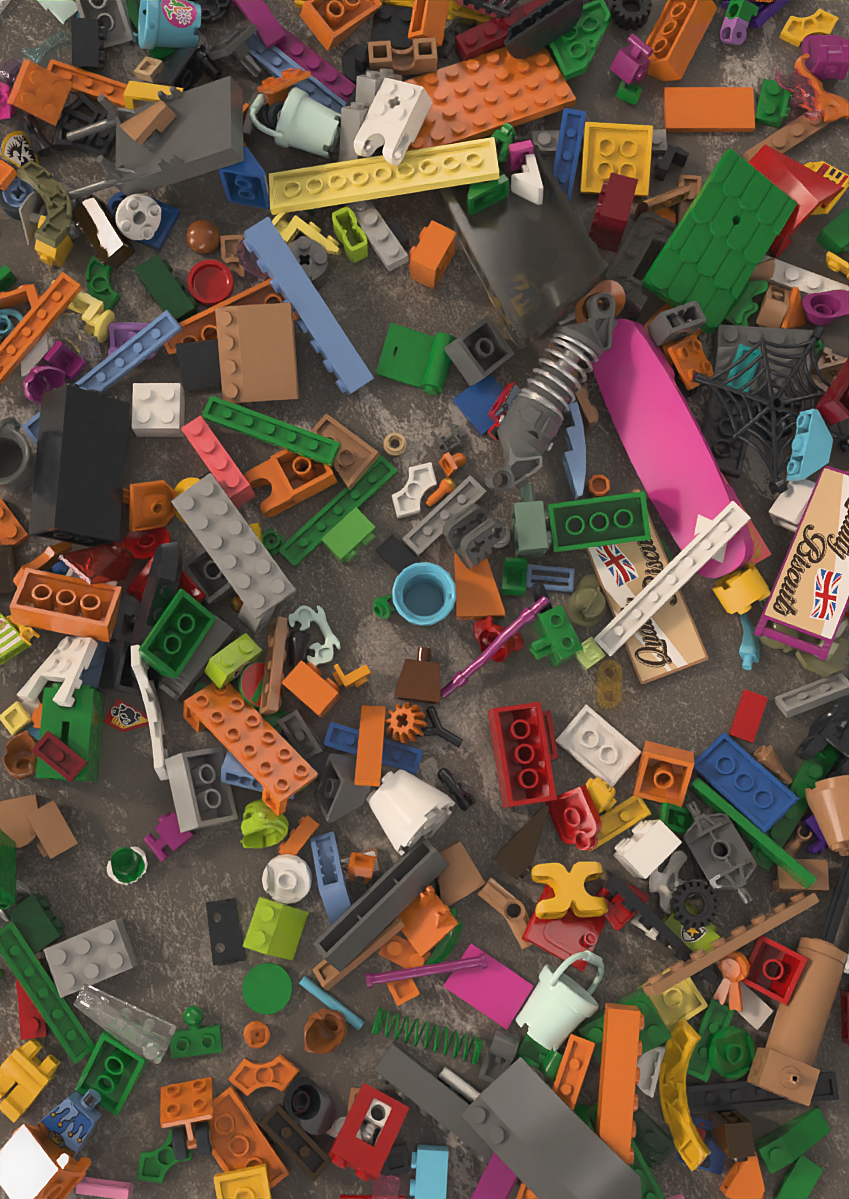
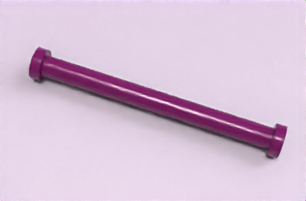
M480 953L478 957L372 975L368 972L365 973L367 988H373L372 985L481 966L482 969L487 968L485 953Z

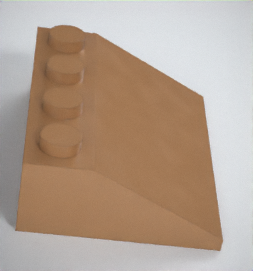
M292 303L215 307L223 400L231 403L299 399Z

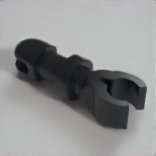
M441 768L437 773L438 779L447 785L450 789L448 792L451 795L454 794L456 796L460 809L466 811L469 806H473L476 803L475 798L470 793L462 790L461 783H457L453 779V774L447 768Z

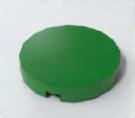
M272 962L260 963L252 968L245 976L242 985L243 998L248 1007L264 1015L274 1014L283 1009L291 999L293 991L292 979L288 972L281 965Z
M728 1026L718 1031L712 1039L709 1048V1061L713 1070L718 1075L730 1080L738 1079L749 1071L750 1068L748 1066L751 1061L753 1062L756 1054L753 1037L744 1029L736 1026Z

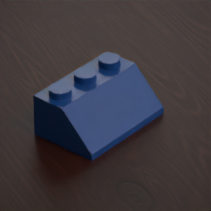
M243 146L244 161L218 169L227 202L270 210V193L265 172L250 150Z

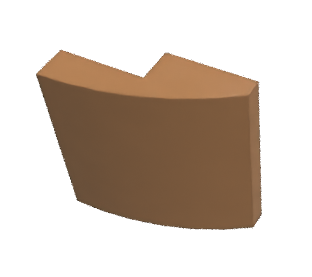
M686 185L638 203L633 209L636 218L640 217L641 212L645 217L685 201L691 191L690 187Z

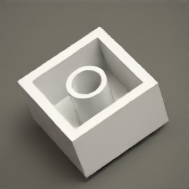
M133 383L132 430L136 436L184 437L181 428L184 426L185 391L181 384Z

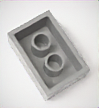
M222 746L183 752L165 759L181 833L220 825L238 819L231 786L221 782V768L225 760Z
M122 918L112 920L43 949L60 998L139 965Z

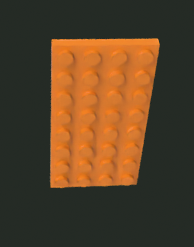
M506 47L468 61H462L438 69L437 72L426 73L403 81L424 87L433 102L414 143H410L407 151L478 140L492 135L497 129L501 130L505 123H510L515 127L564 110V108L575 106L576 97L546 47L526 59L512 57Z

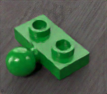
M196 1005L187 1007L183 1013V1020L189 1025V1028L171 1030L169 1032L171 1059L223 1051L221 1024L200 1027L199 1024L203 1020V1011Z

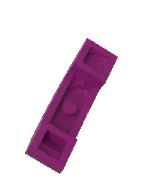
M230 0L234 6L237 5L251 24H255L258 29L255 31L256 35L267 49L286 39L285 33L263 0Z

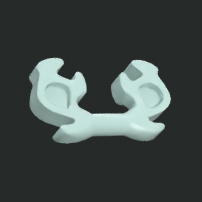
M303 605L293 614H289L290 626L295 628L296 622H299L302 625L300 631L305 632L310 629V623L315 622L325 638V644L320 645L318 642L312 644L309 649L315 651V657L308 655L307 660L316 667L328 664L334 658L333 645L338 650L341 649L339 639L331 631L326 621L325 612L320 606H317L318 613H316L310 607Z

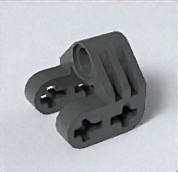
M478 504L467 506L449 519L443 526V535L449 546L469 570L488 558L492 553L491 547L500 542L506 533V528L500 521L495 518L487 520V512Z

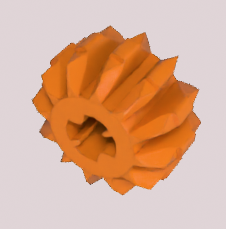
M405 702L403 707L400 704H396L395 712L389 711L392 717L385 720L386 724L390 725L386 730L387 733L392 735L393 740L408 744L409 739L412 742H417V734L424 736L421 728L427 727V723L422 721L426 715L424 712H420L419 706H412L409 702Z

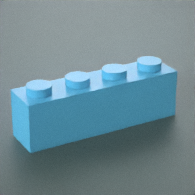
M417 1144V1152H412L411 1168L416 1169L415 1179H410L409 1196H414V1199H446L448 1146Z

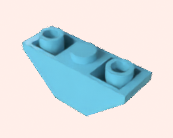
M817 409L800 412L796 422L795 439L792 442L791 459L787 466L788 474L786 481L804 480L829 463L833 438Z

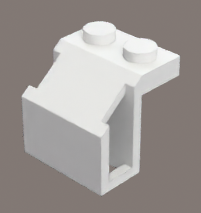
M807 479L789 482L786 485L788 490L780 494L769 510L773 523L796 533L816 483Z

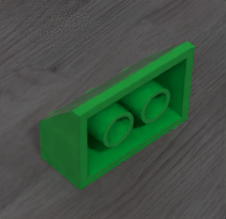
M179 589L138 651L144 662L162 676L177 679L215 622L216 617L187 592Z

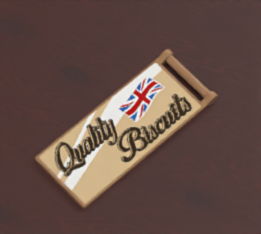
M639 488L633 490L632 493L640 492ZM649 513L650 540L586 548L614 618L669 564ZM680 589L624 644L641 685L708 660V655Z

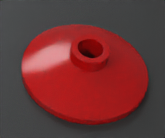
M164 527L135 532L130 531L123 540V549L132 558H152L155 550L161 544L170 543V534Z

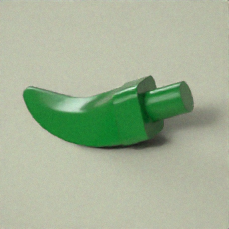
M449 907L451 914L456 919L457 908ZM458 921L459 924L437 943L436 948L423 966L440 963L452 952L460 938L463 921Z

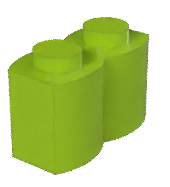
M347 206L333 212L334 233L337 239L344 245V251L348 259L356 263L368 257L367 237L365 232L357 226L354 212Z

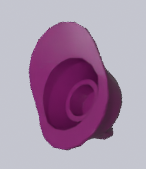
M841 289L811 293L805 296L802 304L806 310V322L825 327L834 323L838 317L849 315V291Z

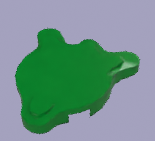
M765 280L747 281L737 300L732 303L723 321H727L733 326H748V318L758 311V305L752 299L764 294L768 289V283Z

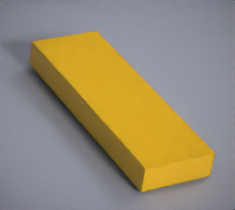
M631 796L610 809L609 812L600 815L602 829L597 834L598 843L594 849L652 814L642 798Z

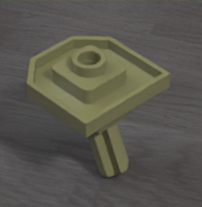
M844 616L826 661L818 659L819 656L796 649L795 655L804 669L824 677H830L843 671L849 648V640L840 637L848 624V620ZM804 633L800 638L803 641L820 647L825 642Z

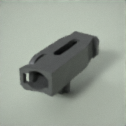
M214 615L216 617L215 622L177 679L165 676L158 684L162 690L176 701L181 703L196 686L197 682L206 674L204 670L210 658L228 646L230 640L239 632L236 627L222 616L217 617Z

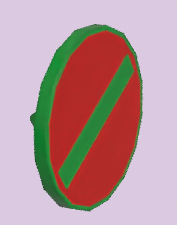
M254 662L246 666L239 678V691L243 699L250 706L260 709L265 662ZM282 684V686L280 687V696H281V697L283 696V693H284V685H283V684Z

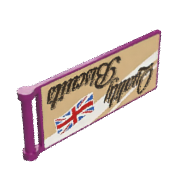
M826 465L821 469L754 632L755 636H765L819 656L818 659L826 661L849 603V473ZM768 621L825 642L820 647L768 628L766 624Z

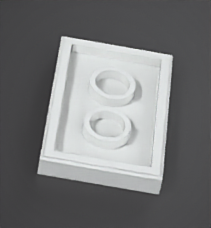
M587 704L556 739V743L595 777H601L611 786L618 782L642 753Z

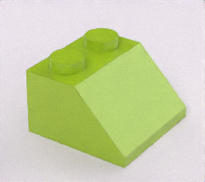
M264 896L259 897L242 947L293 961L309 911L280 903Z

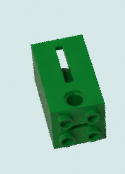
M54 683L52 688L44 687L39 740L47 731H51L89 762L74 781L98 782L105 695L98 692V688H92V685L81 684L80 689H74L72 697L76 700L73 707L60 706L53 701L62 684ZM37 757L36 778L68 781L41 758Z

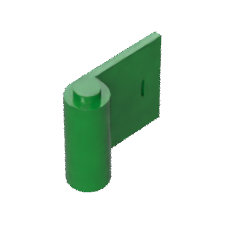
M390 323L375 375L422 389L426 394L436 396L444 390L452 362L443 348L454 341L456 337L441 332L431 336Z

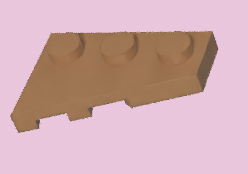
M325 414L311 430L313 433L340 442L341 448L333 466L349 491L380 456L378 451L328 414Z

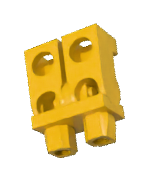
M36 1038L16 1048L0 1066V1101L3 1100L0 1103V1110L13 1123L23 1117L49 1083L56 1077L54 1073L60 1065V1061L51 1054L43 1062L36 1057L43 1048Z

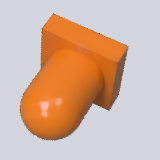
M448 452L443 455L439 464L447 477H450L458 468L465 465L467 459L463 453H456L451 456Z

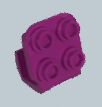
M810 35L804 38L802 42V55L806 53L810 55L805 61L806 68L818 79L844 80L849 68V39L837 35Z

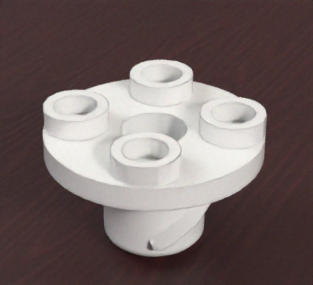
M140 193L126 197L118 206L116 224L120 232L129 239L149 240L154 236V232L159 227L162 211L160 206L150 196Z

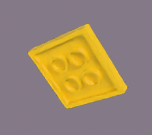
M585 122L580 193L600 194L604 180L609 181L610 174L615 173L638 179L634 196L647 197L649 193L653 126Z

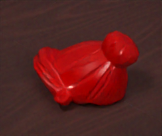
M488 615L486 619H476L473 625V633L482 653L506 629L498 624H493L491 615ZM516 632L491 659L499 663L508 658L512 651L519 652L524 647L523 636Z

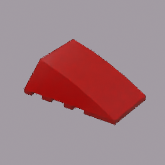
M765 144L748 163L768 178L772 184H775L785 192L789 198L791 197L798 203L780 234L775 237L769 247L777 259L793 242L789 237L821 204L828 206L844 187Z

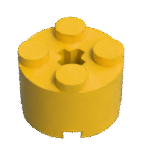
M753 562L746 564L742 571L739 570L721 577L716 581V587L711 588L726 612L730 614L738 612L739 615L752 608L751 603L756 600L761 601L770 595L767 583Z

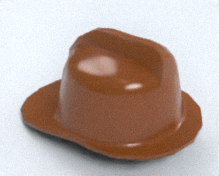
M605 280L597 284L578 301L575 308L577 322L582 323L588 320L587 300L590 296L600 293H609L614 297V318L618 316L626 302V294L623 287L613 280ZM601 299L598 300V307L600 310L603 309V302Z

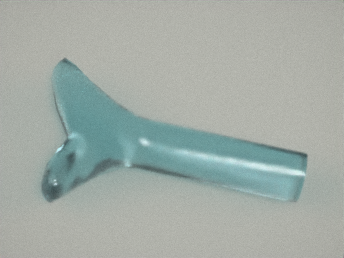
M60 29L39 47H22L21 51L31 57L32 62L39 65L43 55L66 38V36Z

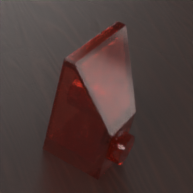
M113 542L60 554L59 559L89 585L126 579L135 555L123 543Z

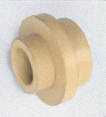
M391 433L384 439V449L389 455L399 456L405 452L407 441L402 434ZM393 442H398L400 446L398 448L391 447V444Z

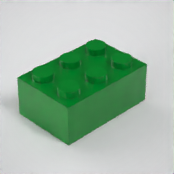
M642 987L613 1003L635 1005L639 1008L641 1014L644 1015V1028L639 1030V1040L642 1041V1055L672 1038L671 1032L650 996H646ZM605 1008L590 1018L583 1020L578 1026V1030L583 1038L596 1043L593 1056L600 1068Z

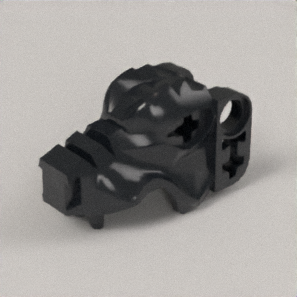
M843 696L835 700L833 707L812 723L807 738H804L794 753L802 761L810 760L818 751L822 752L828 743L840 751L842 754L834 762L835 765L827 774L826 779L849 775V696Z

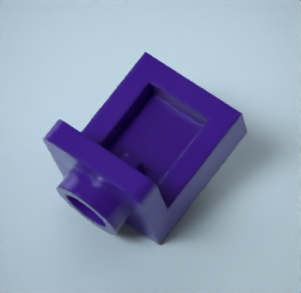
M805 815L800 822L809 833L812 831V836L815 839L805 850L811 854L816 852L820 854L829 846L814 815Z

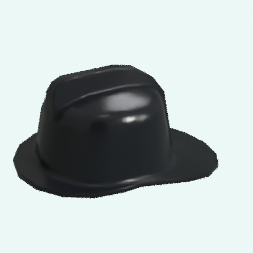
M299 1077L294 1079L283 1092L285 1112L307 1133L311 1135L326 1133L335 1121L333 1102L310 1078Z

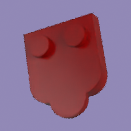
M586 784L558 795L557 800L545 802L549 807L548 811L563 842L566 844L575 843L580 850L590 851L597 846V834L602 829V821Z

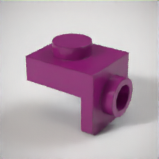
M59 340L55 342L43 357L54 367L65 370L66 376L72 381L87 365L83 359Z

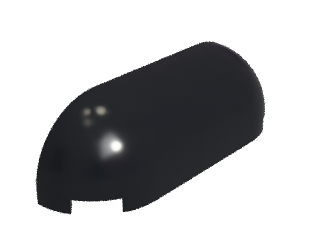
M549 0L508 28V35L504 40L509 54L516 59H526L571 30L581 17L583 0Z

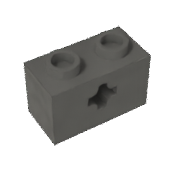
M695 300L659 313L650 322L647 329L657 347L694 334L707 319Z

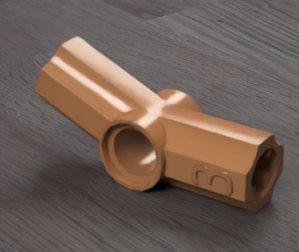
M490 877L477 894L505 917L521 949L533 945V943L525 942L521 939L530 920L524 905ZM512 903H516L520 907L519 913L515 916H510L506 912L507 907Z

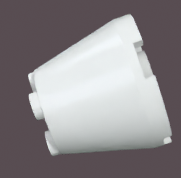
M401 769L395 774L392 771L388 772L382 778V785L379 789L372 791L366 798L394 849L401 856L423 836L426 839H430L451 815L452 812L449 810V807L455 805V802L448 795Z

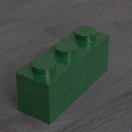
M156 254L134 268L138 278L162 313L168 310L178 323L197 314L195 308L198 305L191 295L186 296L183 291L186 289L179 277L174 278L171 272H173V269L166 259L162 261L159 255Z

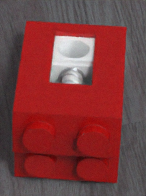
M363 1083L338 1135L332 1142L328 1156L333 1158L331 1162L343 1169H346L347 1166L356 1171L355 1175L366 1182H369L370 1179L373 1181L377 1179L410 1107ZM372 1108H378L382 1111L383 1119L381 1121L372 1118ZM364 1121L366 1122L365 1128L362 1129L363 1133L360 1134L362 1137L361 1140L357 1138L356 1135L360 1129L362 1122ZM375 1129H379L380 1131L372 1146L370 1145V1140L373 1139L372 1137L373 1134H375Z

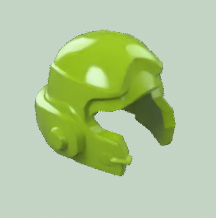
M262 799L255 800L246 805L243 814L244 820L241 824L244 836L240 840L244 848L273 846L280 843L286 837L289 823L283 814L277 817Z

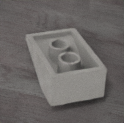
M75 0L80 18L100 19L106 25L107 39L104 40V48L134 40L126 0Z

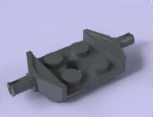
M693 801L692 804L689 803L686 807L694 818V823L687 830L682 840L684 843L686 842L708 879L712 891L735 890L738 892L744 905L752 902L754 899L745 886L747 885L746 881L757 867V863L728 815L722 813L702 814L696 801ZM716 844H722L727 848L728 853L723 857L717 856L713 851V847Z

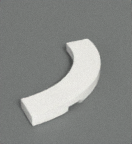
M134 645L131 646V667L137 678L148 717L154 769L161 781L167 780L169 777L165 759L168 758V750L163 748L165 729L154 681L149 680L147 676L149 665L144 662L138 651L141 646Z

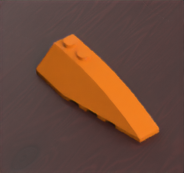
M270 278L180 322L179 325L183 330L164 344L170 355L177 353L175 346L177 343L218 338L215 307L283 303L285 299L280 292L276 293L269 282L272 280ZM293 313V321H294V320L297 319V317H296L295 314Z

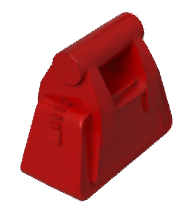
M626 884L644 904L649 900V896L640 891L639 888ZM602 886L594 897L604 898L607 901L608 912L604 914L605 919H607L613 930L619 931L636 912L634 911L633 914L628 912L620 904L623 900L618 895L608 901L606 897L610 893Z

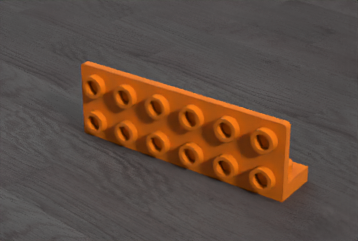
M213 682L184 700L183 717L198 733L207 727L263 786L262 801L277 817L286 811L289 797L317 778L318 773L243 699L242 695L230 683L220 689Z

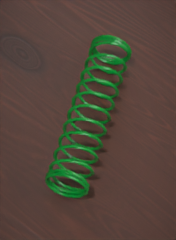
M383 1007L378 1008L372 1034L378 1035L387 1016L384 1035L386 1039L397 1018L394 1040L397 1041L407 1020L404 1044H407L417 1022L414 1047H417L426 1026L424 1050L427 1049L436 1029L433 1050L436 1053L446 1031L443 1055L446 1056L456 1033L453 1059H456L463 1039L466 1036L463 1062L466 1061L475 1040L471 1064L477 1065L483 1044L482 1038L473 1037L467 1049V1033L462 1036L458 1044V1031L455 1030L448 1042L449 1031L446 1027L438 1040V1024L433 1027L428 1038V1021L424 1023L418 1036V1018L415 1019L408 1034V1015L404 1018L398 1032L399 1012L395 1014L388 1030L390 1011L388 1009L385 1012L380 1023Z

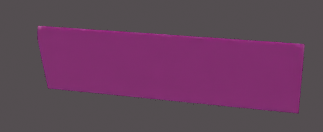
M495 1152L470 1199L509 1198L518 1177Z

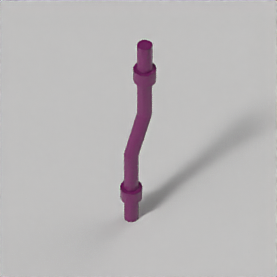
M543 595L531 607L527 606L521 611V616L503 630L477 659L463 671L459 670L452 676L453 680L440 690L441 695L447 698L458 687L462 688L468 683V678L486 664L510 637L527 622L530 624L537 618V614L550 603L549 599Z

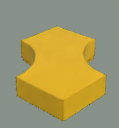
M820 8L809 17L799 18L790 16L779 38L799 47L807 36L830 35L839 18Z

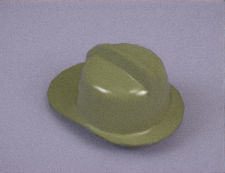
M596 573L583 577L567 604V612L570 619L583 627L597 624L609 608Z

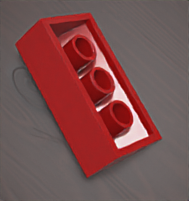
M541 702L498 707L487 711L503 808L557 800Z

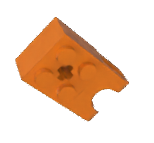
M285 449L270 456L271 459L244 474L251 488L263 485L272 486L271 495L260 504V511L266 518L274 517L338 483L330 466Z

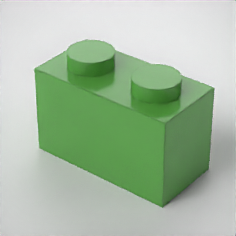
M355 507L321 538L322 544L341 564L346 560L350 562L357 556V550L363 544L367 546L375 539L376 527Z

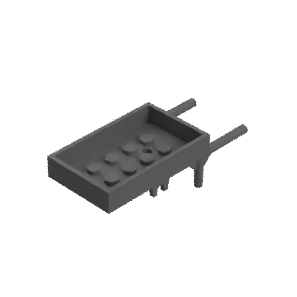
M231 76L185 92H181L174 86L170 87L171 95L165 94L162 90L159 91V99L177 116L162 133L155 129L141 146L120 125L159 101L131 110L117 107L103 94L99 95L97 100L108 111L107 119L67 132L66 136L71 142L116 126V167L105 157L99 155L96 161L107 171L106 178L67 191L70 200L112 186H116L126 196L142 194L244 161L242 88Z

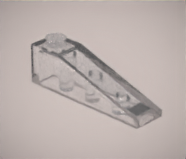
M86 983L83 984L74 1003L75 1007L135 1054L157 1064L161 1062L177 1026Z

